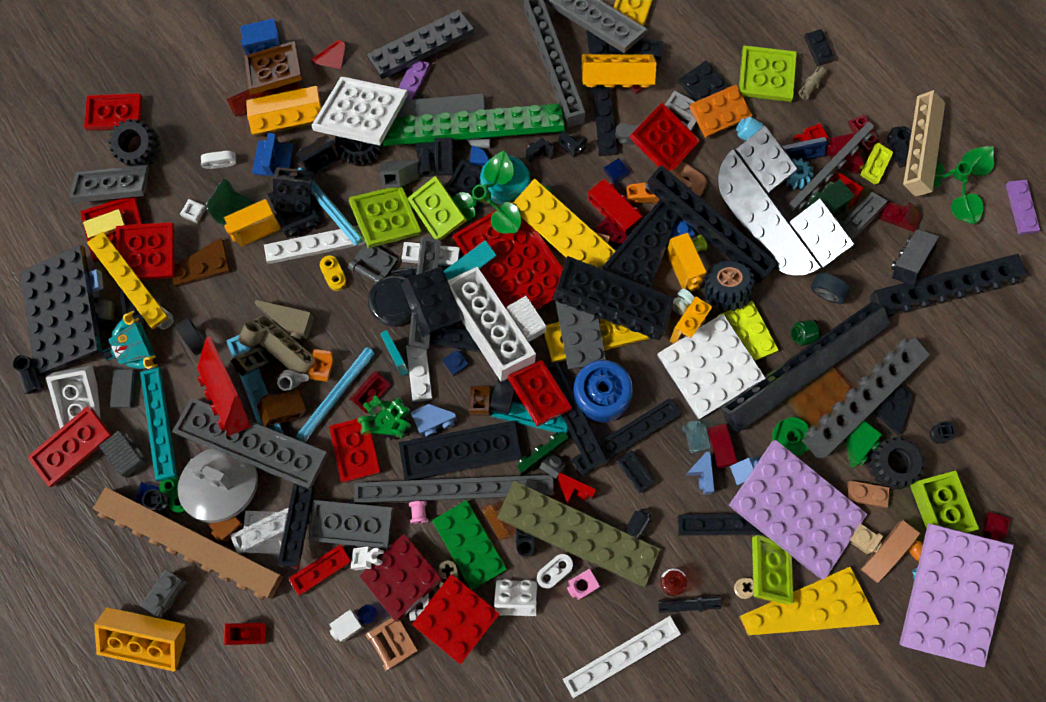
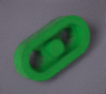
M171 478L161 481L160 491L168 495L170 499L169 507L174 512L185 513L186 510L182 505L177 506L176 504L177 500H179V480ZM172 483V487L167 489V485Z

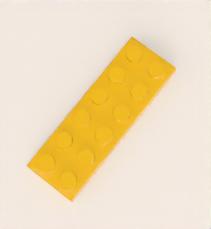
M535 178L512 203L519 209L521 217L566 258L570 256L595 267L602 268L615 253L612 247Z
M598 318L604 351L650 339L646 335L632 332L628 328L614 325L610 321ZM559 322L546 325L544 336L551 362L566 360Z

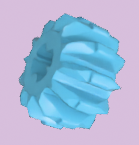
M793 158L792 160L799 170L786 180V187L792 185L794 190L798 186L801 190L812 180L814 176L812 173L813 167L808 166L809 161L804 163L802 158L799 161Z

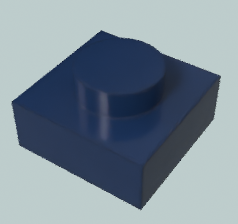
M458 349L442 359L443 364L453 377L469 366Z

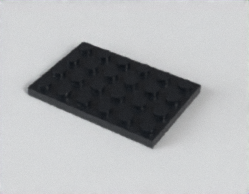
M78 245L20 271L32 357L40 377L102 352L85 247Z

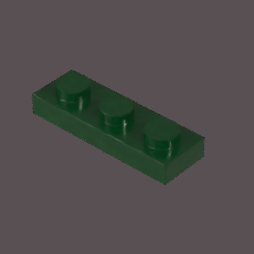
M563 431L560 434L558 432L553 434L549 438L550 442L546 445L540 444L533 450L534 453L531 456L521 458L516 466L518 473L521 476L524 475L550 453L552 454L568 442L566 433Z

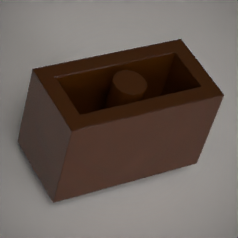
M285 390L274 396L273 394L265 395L257 405L264 427L299 419L306 411L298 390Z

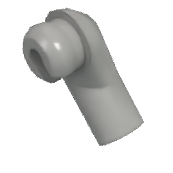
M466 139L471 146L490 148V139Z

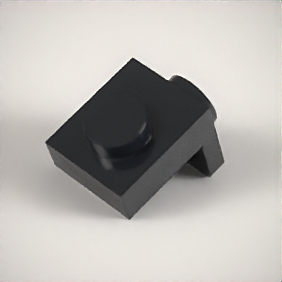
M542 137L537 142H532L527 146L526 159L531 163L543 153L549 159L554 158V147Z

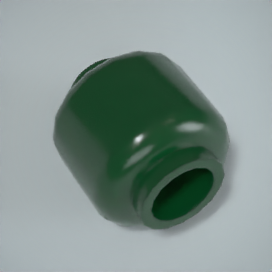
M813 320L798 321L791 328V339L799 346L810 345L819 339L821 329Z

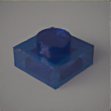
M619 158L604 167V172L613 184L629 175L628 169Z

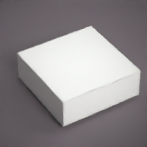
M188 199L180 215L198 224L206 207Z

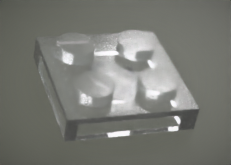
M246 511L241 552L279 554L287 513Z

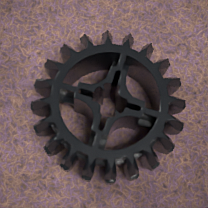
M335 136V145L339 156H341L343 161L347 160L349 165L354 162L356 167L359 163L364 166L367 161L371 164L372 158L377 160V154L381 155V149L384 147L383 141L381 145L360 141L359 147L358 140Z

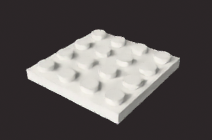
M340 77L314 120L312 129L317 132L381 145L408 96L407 90Z
M723 314L698 328L692 338L685 336L657 354L698 420L729 402L747 388L765 379Z

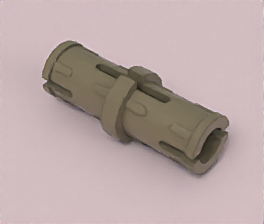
M818 66L814 73L806 79L805 85L798 93L802 99H808L811 93L819 87L820 81L827 74L825 68Z

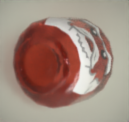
M672 568L661 575L659 584L661 590L666 595L678 596L685 591L688 581L686 575L681 570Z

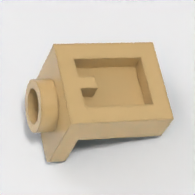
M860 523L850 538V543L864 553L869 554L879 550L882 545L880 540L883 535L880 533L876 535Z

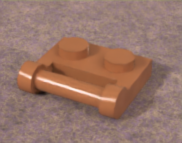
M390 618L365 635L368 641L371 640L382 659L385 671L390 670L418 651L401 620L395 622L393 618ZM381 632L396 655L392 660L378 637Z

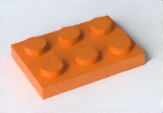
M737 85L712 94L689 106L705 138L738 124L742 118L752 117Z

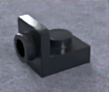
M565 131L559 134L558 144L573 158L577 154L583 153L586 149L587 138L585 136L576 142L574 136L568 135Z

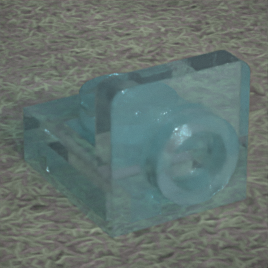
M695 420L682 426L683 431L686 433L691 453L710 448L706 426L703 423Z

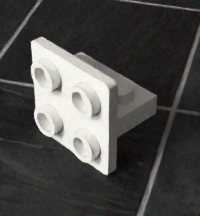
M497 580L494 602L495 610L500 615L536 616L537 582L530 580Z

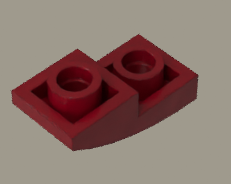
M865 114L848 121L854 136L868 121L872 124ZM874 127L871 131L873 133L866 142L862 140L859 143L866 154L871 153L875 144L880 143L883 145L882 140L873 131Z
M726 423L707 428L718 469L736 464L737 460Z

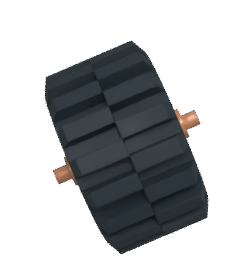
M722 260L719 261V264L715 263L712 265V268L707 270L705 276L706 299L709 300L711 305H715V308H723V311H727V309L735 311L736 308L741 309L743 305H747L752 298L754 275L749 267L746 268V264H740L737 260L735 262L731 260L724 262Z

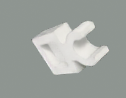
M371 547L354 548L351 569H371L372 563L381 565L382 561L378 560L377 556L383 554L384 551Z

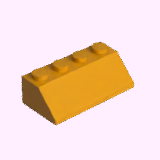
M582 54V82L587 87H596L597 84H603L605 87H614L615 85H622L623 87H632V85L650 87V85H655L656 61L653 54Z
M317 86L246 100L247 117L251 133L254 136L312 125L322 109Z
M106 607L95 622L97 655L174 672L177 670L185 643V624Z

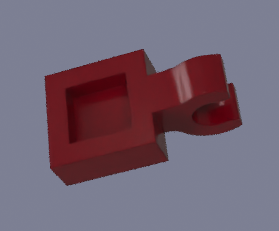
M992 512L987 513L983 533L988 534V539L996 541L1006 538L1010 519Z

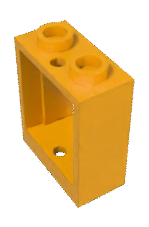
M266 199L224 217L227 223L224 227L228 235L231 236L234 243L238 242L240 247L281 230L280 224Z
M687 232L670 239L666 255L682 289L692 292L700 288L706 275V270Z

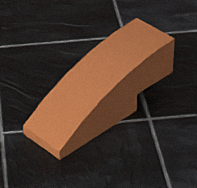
M904 520L898 522L889 535L882 540L879 550L872 553L860 570L878 583L903 556L920 533Z

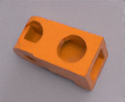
M646 183L631 184L626 188L629 204L651 202L657 204L660 199L644 186Z

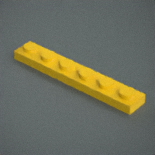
M103 231L87 242L153 330L169 318Z

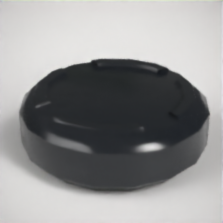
M390 275L381 278L372 286L369 292L368 306L370 312L379 323L385 326L398 327L411 321L412 310L401 286V283L406 279L405 277Z

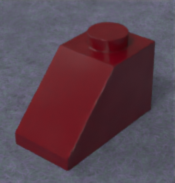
M853 133L831 138L826 147L827 155L831 157V160L854 137ZM859 150L852 156L849 154L845 158L846 162L842 168L854 174H859L864 166Z

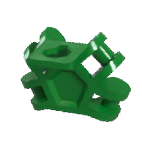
M375 395L372 397L373 400L371 402L363 404L371 416L358 418V423L362 426L360 430L361 435L376 433L395 435L401 439L404 438V432L410 428L411 424L402 419L410 412V409L402 404L403 400L401 398H397L393 402L382 401ZM379 406L381 410L375 414L372 410ZM398 410V415H396L393 411ZM373 422L374 427H370L369 423Z

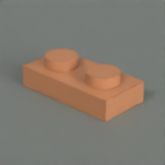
M848 481L846 497L853 503L887 508L889 488Z

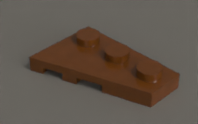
M220 237L176 264L175 277L172 278L174 286L177 288L231 273L223 239Z

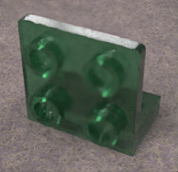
M224 178L216 186L213 196L207 200L205 209L216 224L224 227L227 224L224 217L250 206L253 202L250 198L235 192L228 179Z

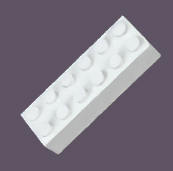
M478 267L448 280L464 318L462 320L463 324L501 382L508 379L509 374L535 363L536 353Z

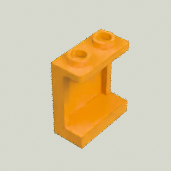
M695 296L675 326L670 342L674 344L685 336L692 338L698 328L702 327L705 323V317L712 306Z

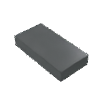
M133 369L113 370L110 402L112 409L132 408L135 377Z

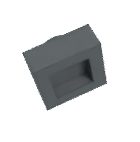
M550 453L542 462L540 468L554 478H557L559 473L564 470L566 463Z

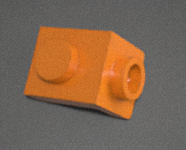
M314 350L315 363L309 371V379L328 382L334 366L333 353L325 350Z

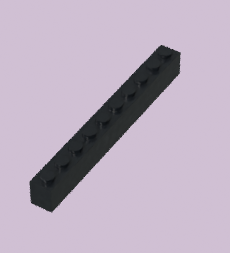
M870 302L767 374L765 379L747 388L720 407L728 426L738 433L746 429L768 411L777 407L802 387L807 386L809 382L838 364L846 356L852 354L857 348L883 332L884 329L890 326L884 307Z

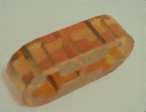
M489 503L482 507L481 510L498 539L501 541L509 535L501 521L496 519L497 514Z

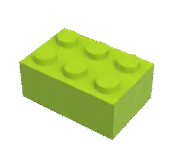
M956 470L923 479L910 485L926 529L928 523L964 533L979 529Z

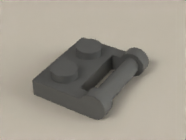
M365 243L356 257L349 263L348 269L353 272L357 271L376 283L381 278L390 275L391 270L398 263V259L376 246L368 248ZM360 263H366L367 265L380 271L381 274L377 275L373 273L372 271L361 266Z

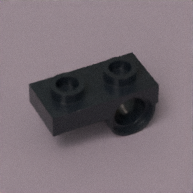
M906 126L894 127L887 135V143L892 148L893 159L897 162L899 168L905 167L907 164L909 152L907 144L911 139L912 131Z

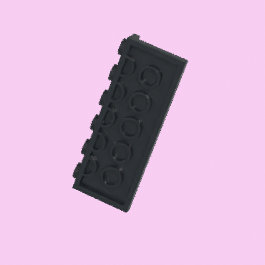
M567 256L556 290L552 296V299L560 304H566L578 311H584L596 318H602L614 325L623 326L632 332H638L650 339L660 340L666 332L675 298L570 256Z

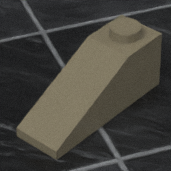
M255 301L259 310L293 339H308L314 320L310 312L263 301Z

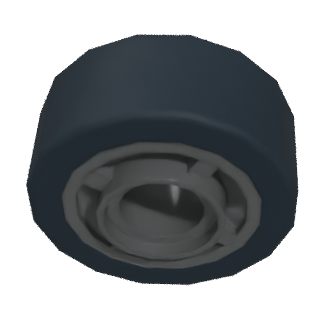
M819 273L811 285V290L817 296L829 302L842 304L850 292V287L836 276Z

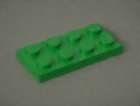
M467 500L432 520L472 591L507 570Z

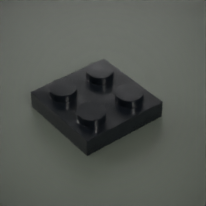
M707 60L678 80L680 86L695 102L722 91L729 86Z

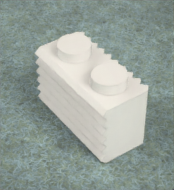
M527 296L506 307V310L528 343L546 332V325Z

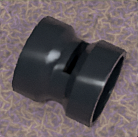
M942 421L930 429L929 436L936 444H943L955 437L956 428L951 422Z
M151 489L143 495L142 503L146 508L161 513L169 507L170 499L168 495L156 489Z

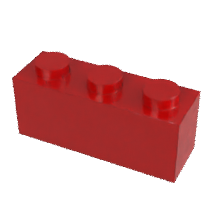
M602 179L588 191L587 200L605 218L608 217L619 231L622 229L627 235L640 224L641 212L636 207L633 208L629 204L628 199L623 194L620 195L611 182Z

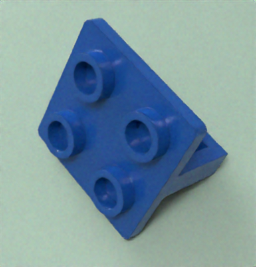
M268 133L267 140L258 141L252 170L253 174L274 176L276 167L290 169L294 150L293 143L279 142L276 134Z

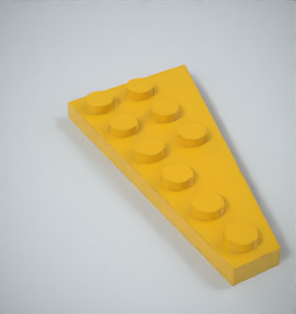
M851 567L794 591L793 603L790 605L772 601L739 616L748 636L879 625Z

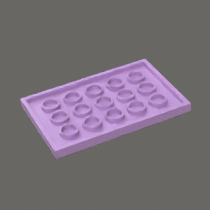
M776 440L771 442L729 504L733 510L820 579H825L850 542V538L867 515Z
M928 523L899 644L915 650L985 667L1013 545Z

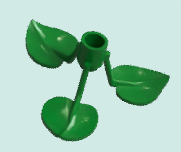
M980 147L968 151L963 155L956 169H951L945 175H943L944 166L939 161L936 163L933 189L941 185L942 178H947L952 174L956 180L963 182L962 197L955 198L951 204L953 216L960 221L976 224L982 216L983 202L977 194L965 195L966 183L971 173L975 176H985L991 172L994 166V147Z
M505 151L496 154L485 167L484 178L492 183L484 184V186L476 185L472 190L473 196L461 192L452 199L467 219L464 223L471 221L476 216L474 207L477 206V200L482 203L488 202L497 210L491 216L492 227L499 233L508 234L519 231L521 226L520 211L510 202L503 203L499 208L490 200L491 191L488 189L495 186L496 183L505 185L514 176V166Z

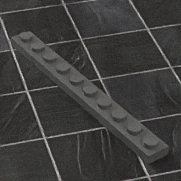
M538 475L354 483V503L506 498L513 481L546 496H554L553 476Z

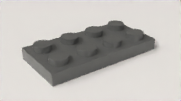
M147 165L76 172L69 199L71 203L144 196L150 170Z
M555 301L568 370L584 367L593 361L606 360L598 318L592 314L578 311L574 307Z
M313 500L308 541L389 548L393 508Z

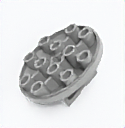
M213 449L205 450L191 459L184 468L178 483L179 501L186 512L197 520L209 523L228 520L242 512L253 499L258 485L257 469Z

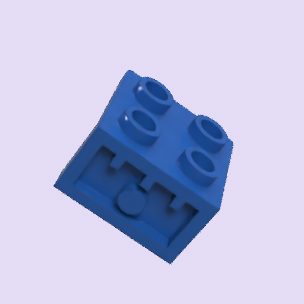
M273 18L240 27L243 38L241 43L246 55L281 45Z

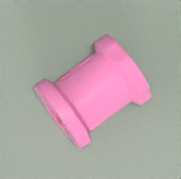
M427 501L409 503L412 511L411 524L428 522L425 510Z

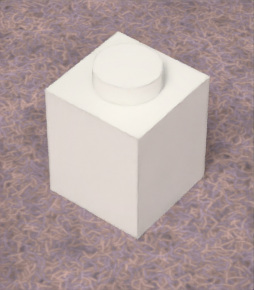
M353 610L347 611L329 624L332 628L330 630L331 635L336 641L339 640L340 642H345L364 628Z

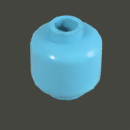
M752 117L742 118L736 128L737 136L746 141L760 130L763 124Z

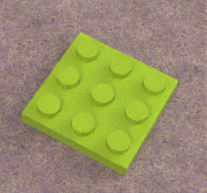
M743 46L739 79V91L742 96L792 102L797 52Z
M402 187L386 188L349 197L350 206L368 248L420 235L421 230Z

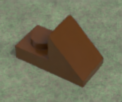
M471 386L470 416H490V386Z

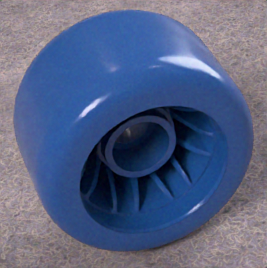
M597 360L585 365L579 371L574 382L573 395L576 404L586 418L595 422L604 423L619 418L627 410L633 394V384L628 372L621 365L610 360ZM606 386L609 390L601 392L598 387Z

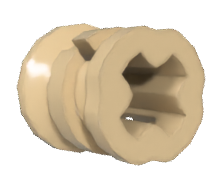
M742 578L736 581L734 585L735 594L742 599L753 596V580L751 578ZM745 584H748V585H749V587H748V590H749V591H747V592H744V591H743V589H744V586H743V585H745Z

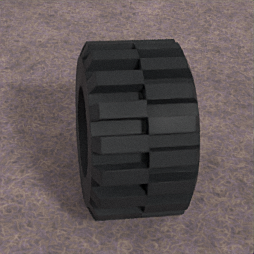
M126 119V122L120 121L119 126L115 125L113 132L110 131L111 139H108V143L111 146H108L109 150L112 151L113 157L129 167L151 165L154 163L152 160L154 158L157 160L159 157L156 154L161 151L158 147L161 145V141L158 140L160 137L155 133L154 129L142 121ZM140 135V147L134 152H129V142L135 136Z
M896 436L892 439L891 437L881 442L871 451L872 454L868 458L871 461L868 463V467L872 468L869 472L871 475H875L876 478L874 480L876 483L880 481L882 482L880 485L882 487L888 486L891 490L895 488L899 490L912 485L920 479L919 477L924 473L922 469L926 465V463H922L925 456L920 454L922 450L920 447H915L916 443L914 441L909 443L908 438L904 437L901 439L900 436ZM889 453L897 454L902 458L905 464L903 474L897 473L890 468L888 464Z

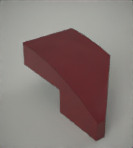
M608 217L593 229L596 233L610 236L609 244H622L628 237L622 229L619 231Z

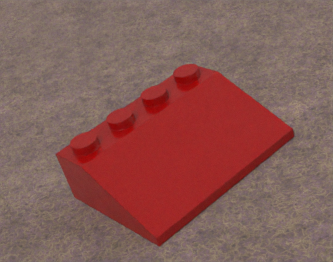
M209 336L205 340L197 366L200 375L196 377L201 387H206V390L203 392L207 401L212 400L213 402L210 407L214 416L219 415L220 417L217 422L221 431L226 430L229 437L251 427L233 383Z

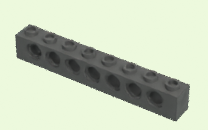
M524 0V12L557 102L561 106L566 126L569 128L583 124L585 111L544 1Z
M915 337L911 339L904 338L896 344L897 348L894 351L888 352L883 357L885 360L882 363L872 367V373L862 377L858 381L859 385L856 388L850 389L845 394L846 398L843 401L840 400L832 406L833 410L829 414L823 415L816 427L813 426L806 431V436L802 441L817 458L828 456L930 355ZM851 405L854 407V412L851 411ZM838 417H839L840 420H841V424H840V425H839L838 422H837V418H838ZM824 430L828 433L827 438L824 436Z

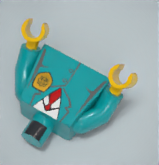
M134 311L125 314L113 330V337L109 339L111 347L103 350L105 359L109 361L117 358L119 364L125 363L127 367L150 369L157 367L158 364L155 365L153 363V358H156L141 322L135 323L139 321V318L134 319L132 317Z

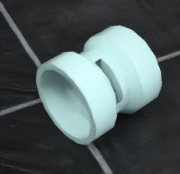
M681 289L677 294L678 296L674 298L672 309L679 315L685 313L695 298L686 289Z

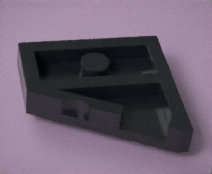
M900 384L873 410L896 435H899L903 430L912 394Z

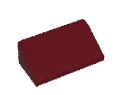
M374 371L349 400L364 413H367L368 411L363 404L371 402L373 400L372 397L375 395L379 399L391 384L380 373Z

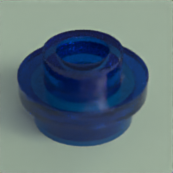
M364 605L357 613L358 621L363 625L372 623L378 614L377 609L371 605Z

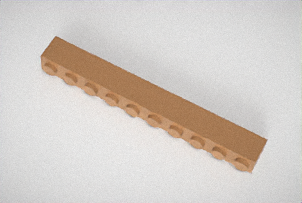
M104 488L93 507L94 510L99 512L97 516L107 521L110 518L116 520L115 525L126 529V527L133 529L131 533L143 538L144 535L149 537L148 542L158 547L161 544L167 546L166 551L176 556L178 552L185 555L183 558L185 561L192 564L198 562L202 564L201 569L212 573L214 570L220 573L219 578L227 582L230 579L236 581L238 588L245 591L249 588L255 591L254 596L265 600L266 597L273 598L284 577L109 488Z

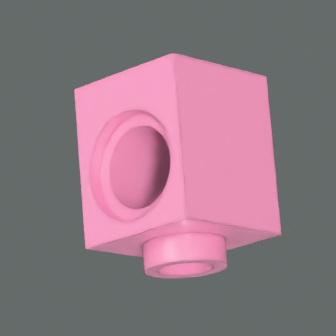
M588 569L569 580L567 590L572 598L576 597L577 600H580L597 590L600 586L591 570ZM580 580L585 581L588 585L587 590L579 591L576 583Z

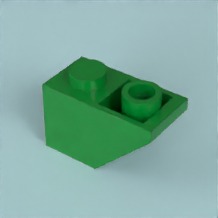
M864 420L845 438L849 465L852 468L858 464L860 466L863 465L868 459L866 455L868 451H873L880 443L878 439L882 434Z

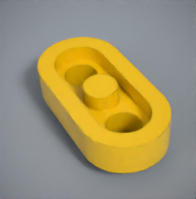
M334 256L323 257L320 261V268L330 289L333 291L343 290L346 287L347 280L338 260ZM328 262H332L330 266H326ZM335 278H339V281L333 282Z

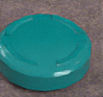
M510 155L508 157L514 166L512 180L505 185L496 183L495 186L488 188L491 191L490 200L501 205L505 202H514L530 184V174L526 165L517 157ZM491 159L482 168L480 185L484 186V184L492 183L484 178L485 167Z

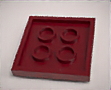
M405 534L378 558V560L382 561L381 565L372 563L371 569H366L360 575L361 579L395 622H399L443 580Z

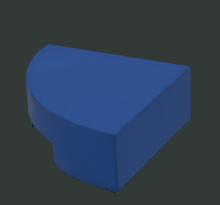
M471 146L470 163L484 166L488 161L486 153L479 147Z

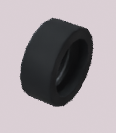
M186 318L177 324L175 328L189 349L197 356L202 353L205 339L192 321Z

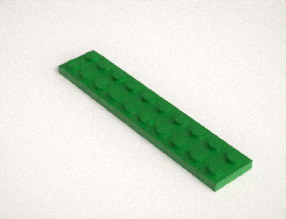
M559 104L490 110L480 109L473 112H444L437 115H408L395 118L383 140V146L434 142V138L461 140L564 131L562 109Z

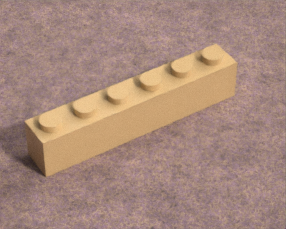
M934 90L917 96L903 183L914 196L933 191L945 102Z

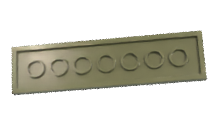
M516 481L512 482L496 518L642 587H646L660 551L655 546L640 539L638 540L623 531Z

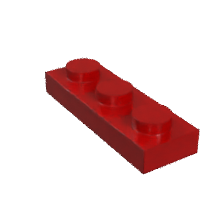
M340 544L288 579L298 596H301L350 564L351 559Z

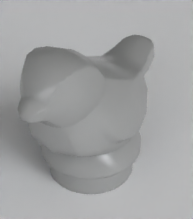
M284 370L276 377V380H278L277 384L280 389L291 390L301 382L308 381L309 375L300 374L292 370Z

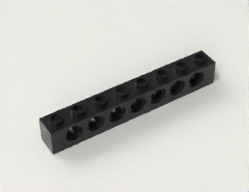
M663 165L653 173L644 185L733 262L737 260L740 264H746V268L749 267L751 269V273H753L754 280L757 283L764 279L777 264L775 260Z
M1014 254L918 279L915 286L901 283L878 289L869 297L871 302L883 306L887 317H891L899 311L907 313L914 310L915 307H929L934 302L942 304L949 301L950 298L956 297V299H961L969 293L974 292V295L980 294L988 288L996 290L1003 287L1004 284L1015 285L1021 282V279L1027 272L1019 254ZM928 289L932 290L933 294H930ZM910 294H913L916 299L911 298ZM891 298L896 299L898 304L894 303Z

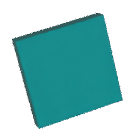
M388 331L382 332L381 337L401 376L409 374Z

